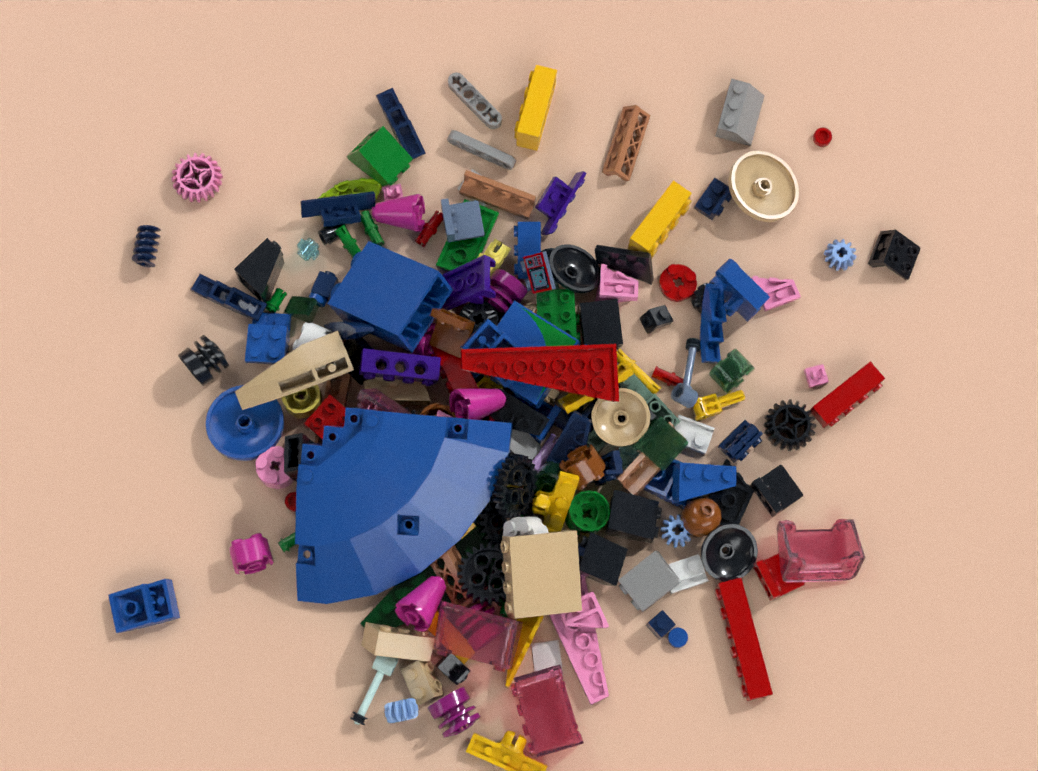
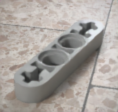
M452 73L448 78L449 88L488 128H499L502 123L501 114L462 74ZM453 80H459L460 86L457 83L453 84ZM466 91H472L474 96L468 99L463 94ZM477 104H485L486 109L478 111L476 109ZM490 116H491L493 119H494V118H497V122H496V123H495L494 121L490 122Z
M451 130L447 138L448 142L505 169L512 170L516 159L511 155L456 130Z

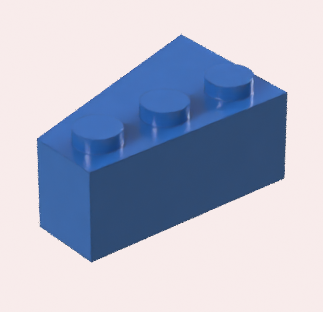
M517 222V226H514V237H517V245H514V256H517V264H514V275H518V279H528L527 272L523 273L520 261H524L523 257L541 252V222Z
M677 463L673 465L672 504L736 486V466Z

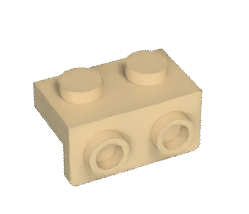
M418 660L400 669L412 698L416 700L418 706L433 698L444 695L442 684L435 674L434 665L431 661Z

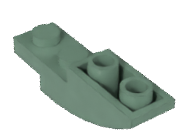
M634 373L626 381L618 383L619 388L633 390L644 398L649 409L656 415L652 423L660 430L669 421L674 427L681 422L655 393L652 394Z

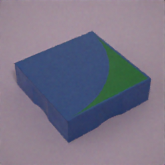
M515 300L497 325L519 347L580 345L579 340ZM484 375L485 377H487L488 379L492 380V381L495 382L496 384H500V383H499L497 380H495L492 376ZM512 381L506 387L515 396L537 410L551 391L549 388Z

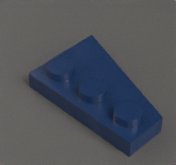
M574 410L546 462L561 470L560 463L562 460L566 462L569 459L567 455L580 446H587L591 419Z

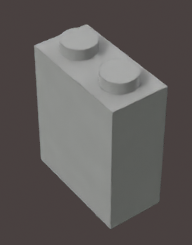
M658 551L651 553L618 580L621 583L619 585L620 589L625 595L629 594L631 596L633 606L637 610L641 609L642 612L682 582Z

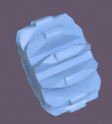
M836 239L833 241V244L829 243L827 245L824 255L827 256L825 262H831L829 268H832L834 265L836 266V271H839L840 267L845 271L848 266L852 267L853 261L857 256L853 254L856 248H850L851 242L845 244V240L842 239L839 243Z
M680 514L676 516V520L670 515L669 521H663L666 527L660 528L661 532H665L661 538H668L667 545L671 541L674 542V548H677L678 542L684 547L685 541H691L688 535L692 534L684 528V522L680 520ZM675 527L680 528L679 531H682L679 535H675V531H672Z
M414 698L390 702L384 706V713L388 723L406 721L418 716V704H416Z

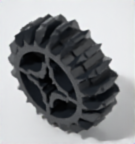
M791 399L788 400L787 404L782 400L780 405L775 403L773 405L774 409L770 408L768 410L770 415L765 416L767 422L764 423V427L768 428L765 430V434H771L768 440L774 439V446H777L779 443L781 444V450L787 446L788 451H791L793 447L797 451L800 449V446L805 447L807 445L806 442L812 440L810 436L815 435V431L812 429L816 428V424L811 422L815 420V417H809L812 412L811 410H804L806 404L799 407V401H796L793 405ZM791 412L797 414L800 418L793 417ZM783 413V423L775 426L776 416ZM788 422H790V424L792 423V424L794 425V426L792 427V429H790V426H789V427L786 426V424H787ZM804 425L803 435L797 438V428ZM780 433H786L789 439L783 437L782 435H780Z

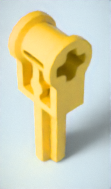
M738 390L717 397L716 393L698 398L693 406L696 415L695 420L700 421L720 414L723 407L744 401V392Z

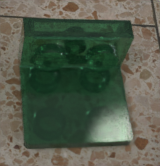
M659 416L650 423L648 430L631 446L636 451L640 450L660 470L664 471L688 445V441L665 419Z

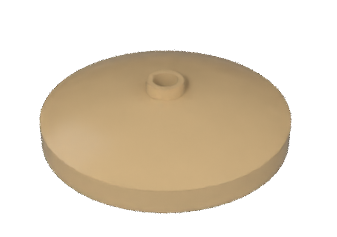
M765 151L748 152L742 155L730 169L728 177L730 194L736 205L748 216L763 222H774L783 219L795 208L799 197L797 179L791 168L776 155Z

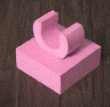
M401 184L382 187L385 201L403 197Z
M823 364L804 370L809 388L828 384L829 381Z

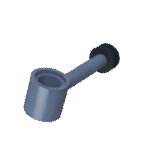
M689 338L686 341L685 348L688 350L683 383H678L671 392V399L686 408L693 407L698 400V392L690 386L696 352L701 349L700 340L696 338Z

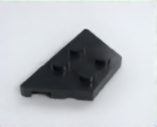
M725 459L723 465L732 466L731 462ZM737 471L736 486L710 493L708 496L721 510L722 519L720 525L727 523L739 525L754 493V490Z

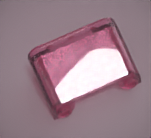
M839 519L832 525L831 529L796 530V524L790 520L778 522L776 530L780 573L783 581H846L857 576L865 560V554L854 519Z
M442 601L433 649L436 650L438 655L447 657L448 653L494 665V670L505 672V669L512 668L523 622Z

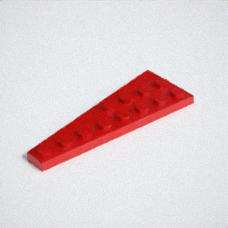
M616 344L460 350L461 370L601 400L619 402Z

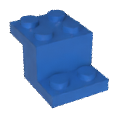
M263 312L258 321L252 319V324H248L245 353L246 363L273 365L282 359L285 353L289 352L291 314Z

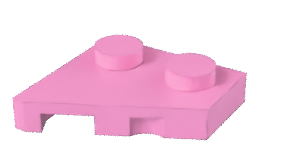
M601 264L599 299L637 301L638 281L625 276L619 271L614 272L608 269L607 265Z
M758 276L751 278L770 296L766 303L762 305L765 311L795 301L801 297L792 279L779 280L778 278L771 277L766 279L758 278Z
M594 592L581 597L582 611L559 614L565 627H609Z

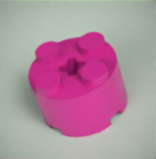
M261 533L254 534L249 539H236L231 542L232 546L229 548L236 574H240L239 571H244L245 575L257 573L267 569L266 565L268 563L270 565L274 563L268 539L263 537Z

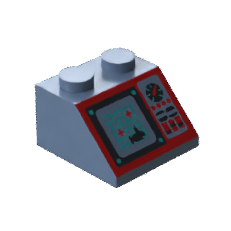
M547 252L524 256V261H520L523 273L527 272L528 279L525 280L527 290H531L532 294L556 289Z

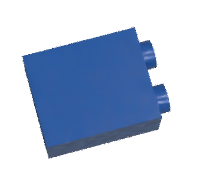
M368 241L362 252H358L353 257L351 268L342 282L333 287L327 304L343 321L364 322L374 327V332L370 334L413 353L435 319L430 316L432 308L441 309L453 289L438 270Z

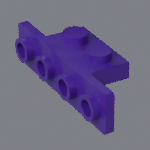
M577 172L569 185L556 176L552 178L535 206L537 210L549 218L541 231L543 236L555 232L559 219L567 212L568 204L575 199V192L585 182L586 172Z

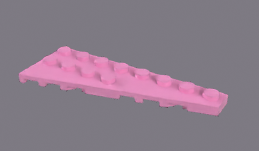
M580 574L582 597L589 592L586 577ZM559 614L549 615L590 705L609 697L596 629L565 627Z

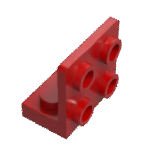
M329 394L303 426L308 431L312 430L323 440L324 426H344L346 408Z
M788 550L782 551L768 559H762L753 565V569L770 601L805 585Z

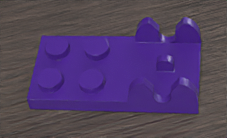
M483 255L443 274L442 276L453 291L441 309L449 311L467 302L483 304L484 299L481 296L496 298V292L490 289V267H495L496 261L489 256Z

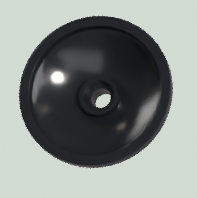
M564 244L557 246L550 253L548 260L553 278L562 287L576 293H587L597 287L600 282V267L593 256L586 250L575 245Z
M727 523L718 526L706 536L702 544L701 561L705 570L715 579L724 582L743 578L751 571L756 562L758 554L756 540L753 534L741 525ZM724 547H727V550L725 552H722V549Z

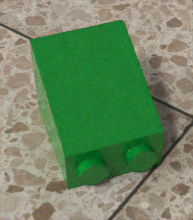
M384 126L370 132L346 156L368 176L380 183L382 187L394 184L398 180L397 175L408 170L410 167L409 163L413 160Z

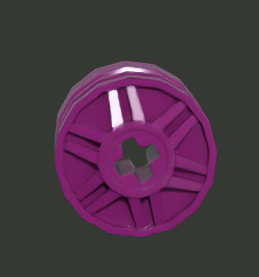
M495 269L490 276V289L496 292V298L481 297L495 308L498 316L503 318L514 300L521 303L528 291L514 276L502 269Z
M464 687L451 692L428 707L434 720L444 718V721L438 726L439 729L446 726L449 727L448 730L442 733L444 738L460 734L473 726L476 720L481 717L479 713L469 715L470 712L476 709L474 705L465 708L464 704L471 698Z

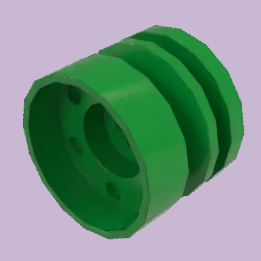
M596 491L580 492L572 499L565 519L567 527L570 530H576L578 536L580 532L597 533L605 526L609 519V503L603 495ZM587 512L589 515L584 519L582 516Z

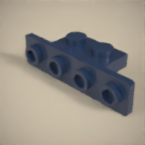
M372 191L302 200L300 202L302 218L320 216L324 227L361 222L359 211L375 207V193Z

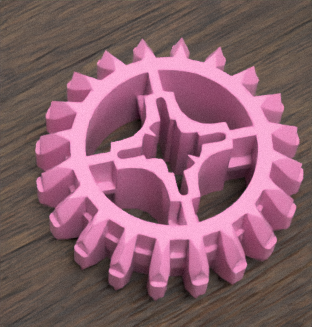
M194 153L193 157L187 154L186 160L180 158L181 164L175 163L176 170H172L174 176L171 178L172 182H174V189H177V194L182 195V198L185 200L189 197L190 202H193L196 198L199 203L201 198L207 201L208 195L214 197L213 191L219 192L218 186L222 185L220 179L223 178L222 173H220L221 168L217 166V161H212L211 156L205 158L203 153L200 157H198L197 153ZM196 166H202L205 168L198 169ZM194 172L199 176L200 183H198L197 179L195 180ZM211 177L209 183L204 187V183ZM187 186H189V187L195 186V187H197L198 189H190V188H188Z

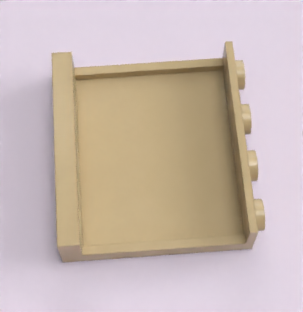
M576 530L502 536L501 551L504 556L502 571L505 574L503 590L506 594L504 607L507 617L517 619L582 611Z

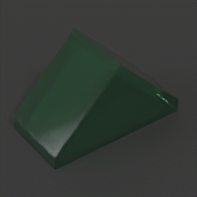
M292 296L284 313L291 314L292 317L307 323H312L319 309L318 302L315 298Z

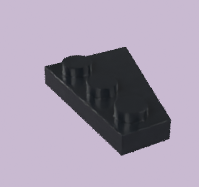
M596 245L595 257L598 264H605L610 269L652 285L654 276L651 253Z
M500 388L506 396L505 405L503 408L490 414V416L497 422L512 423V429L540 436L550 419Z

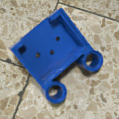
M728 259L709 281V284L714 282V284L723 285L724 299L726 300L723 306L726 309V314L731 317L737 311L747 322L761 310L760 307L770 298L732 259Z

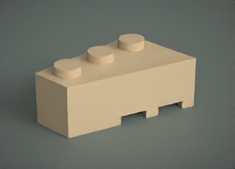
M414 367V371L422 375L420 367ZM381 377L363 381L370 405H430L426 386L422 385V382L414 381V384H406L398 379L389 382L384 381Z
M366 622L361 646L375 656L430 662L435 638L429 635L428 631H412L404 627L395 628Z

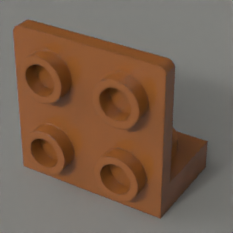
M432 308L430 316L436 318V325L429 344L461 358L460 347L471 336L475 322L445 309Z

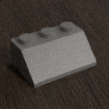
M731 79L715 137L751 146L764 95L750 83Z

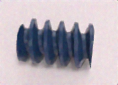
M152 225L138 226L132 261L140 266L155 267V264L150 261L157 259L152 253L158 252L153 246L159 245V242L154 241V239H160L161 236L156 234V232H160L161 229Z

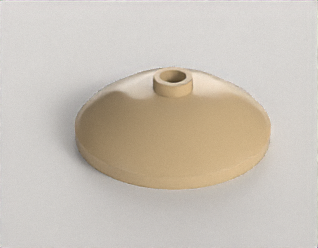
M619 388V402L601 399L596 401L592 410V424L597 435L606 443L619 447L629 446L639 441L647 432L650 425V410L640 394L630 389ZM619 416H624L625 421L619 422Z

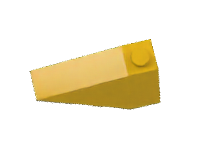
M544 615L515 619L505 684L506 688L509 689Z

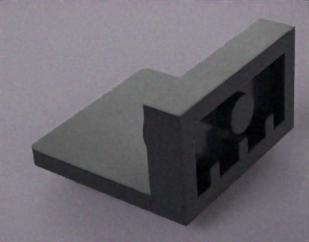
M896 229L880 231L868 264L872 267L886 266L903 279L909 280L921 248Z
M783 465L777 466L761 478L758 477L750 485L772 517L803 497V493Z

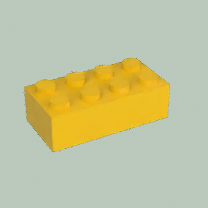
M536 65L534 71H530L529 84L525 89L524 102L521 104L519 111V121H516L514 129V139H517L516 146L538 151L556 86V69Z
M673 180L632 234L627 249L651 253L652 259L658 251L659 244L663 245L667 240L670 229L673 231L678 225L681 215L684 216L689 210V205L692 202L690 200L692 193Z

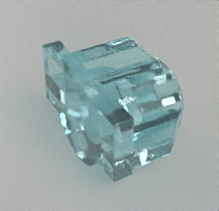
M633 446L619 448L623 471L640 454Z

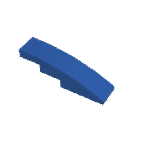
M709 283L705 285L700 324L702 363L718 364L721 362L719 344L724 342L722 323L727 322L726 310L723 306L725 303L723 285Z

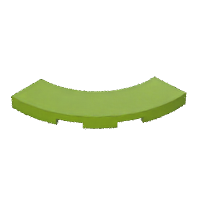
M367 178L346 180L334 185V187L323 193L319 198L373 191L375 193V200H377L382 190V185L374 179Z

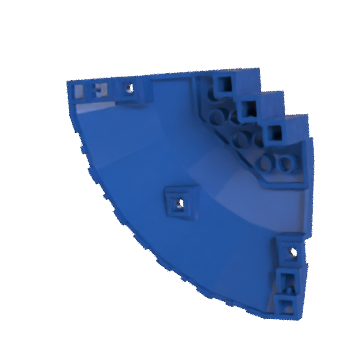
M346 408L344 426H324L322 444H302L301 464L298 465L296 489L295 544L299 545L296 563L297 601L330 604L377 595L423 572L429 565L440 558L461 540L472 523H474L482 510L490 502L495 489L493 484L497 483L495 476H499L498 469H502L501 463H506V457L510 453L512 423L377 411L365 408ZM458 424L462 427L460 432L455 430V426ZM407 521L412 522V528H407ZM306 550L311 553L309 558L305 556Z

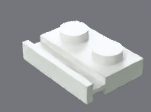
M678 415V419L681 422L675 426V429L687 440L682 447L705 455L715 428Z
M699 554L668 564L682 581L670 591L671 594L709 581Z

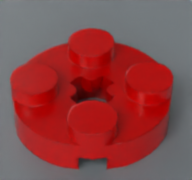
M682 264L669 265L662 272L659 279V287L664 297L673 302H682L692 297L697 287L696 273ZM680 279L683 286L679 285V287H676L673 280Z

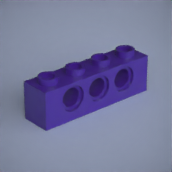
M363 348L359 375H364L363 378L365 379L381 377L384 381L389 382L398 379L406 384H414L415 381L422 382L424 386H433V384L439 381L441 358ZM375 363H384L385 369H377ZM395 365H403L404 372L396 371ZM414 367H422L424 373L422 375L417 374L414 371Z

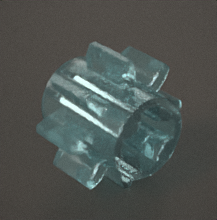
M311 238L307 240L301 239L296 245L299 249L297 254L306 261L311 258L315 260L320 254L318 250L320 246Z

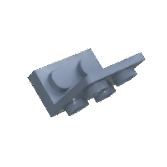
M448 199L441 200L447 242L484 237L481 212L477 200L449 205Z

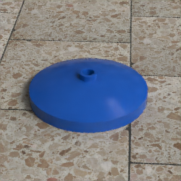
M240 385L224 391L213 401L206 416V431L209 440L219 453L233 460L248 461L257 459L260 454L266 452L270 447L276 446L283 433L284 415L277 399L242 410L235 393L236 390L243 386Z

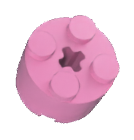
M280 446L270 447L256 459V472L262 483L267 487L284 489L293 483L294 480L284 473V448ZM275 465L279 466V471L274 469Z

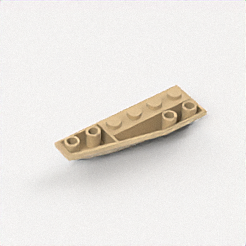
M337 330L300 345L236 390L235 393L242 410L296 393L354 369Z

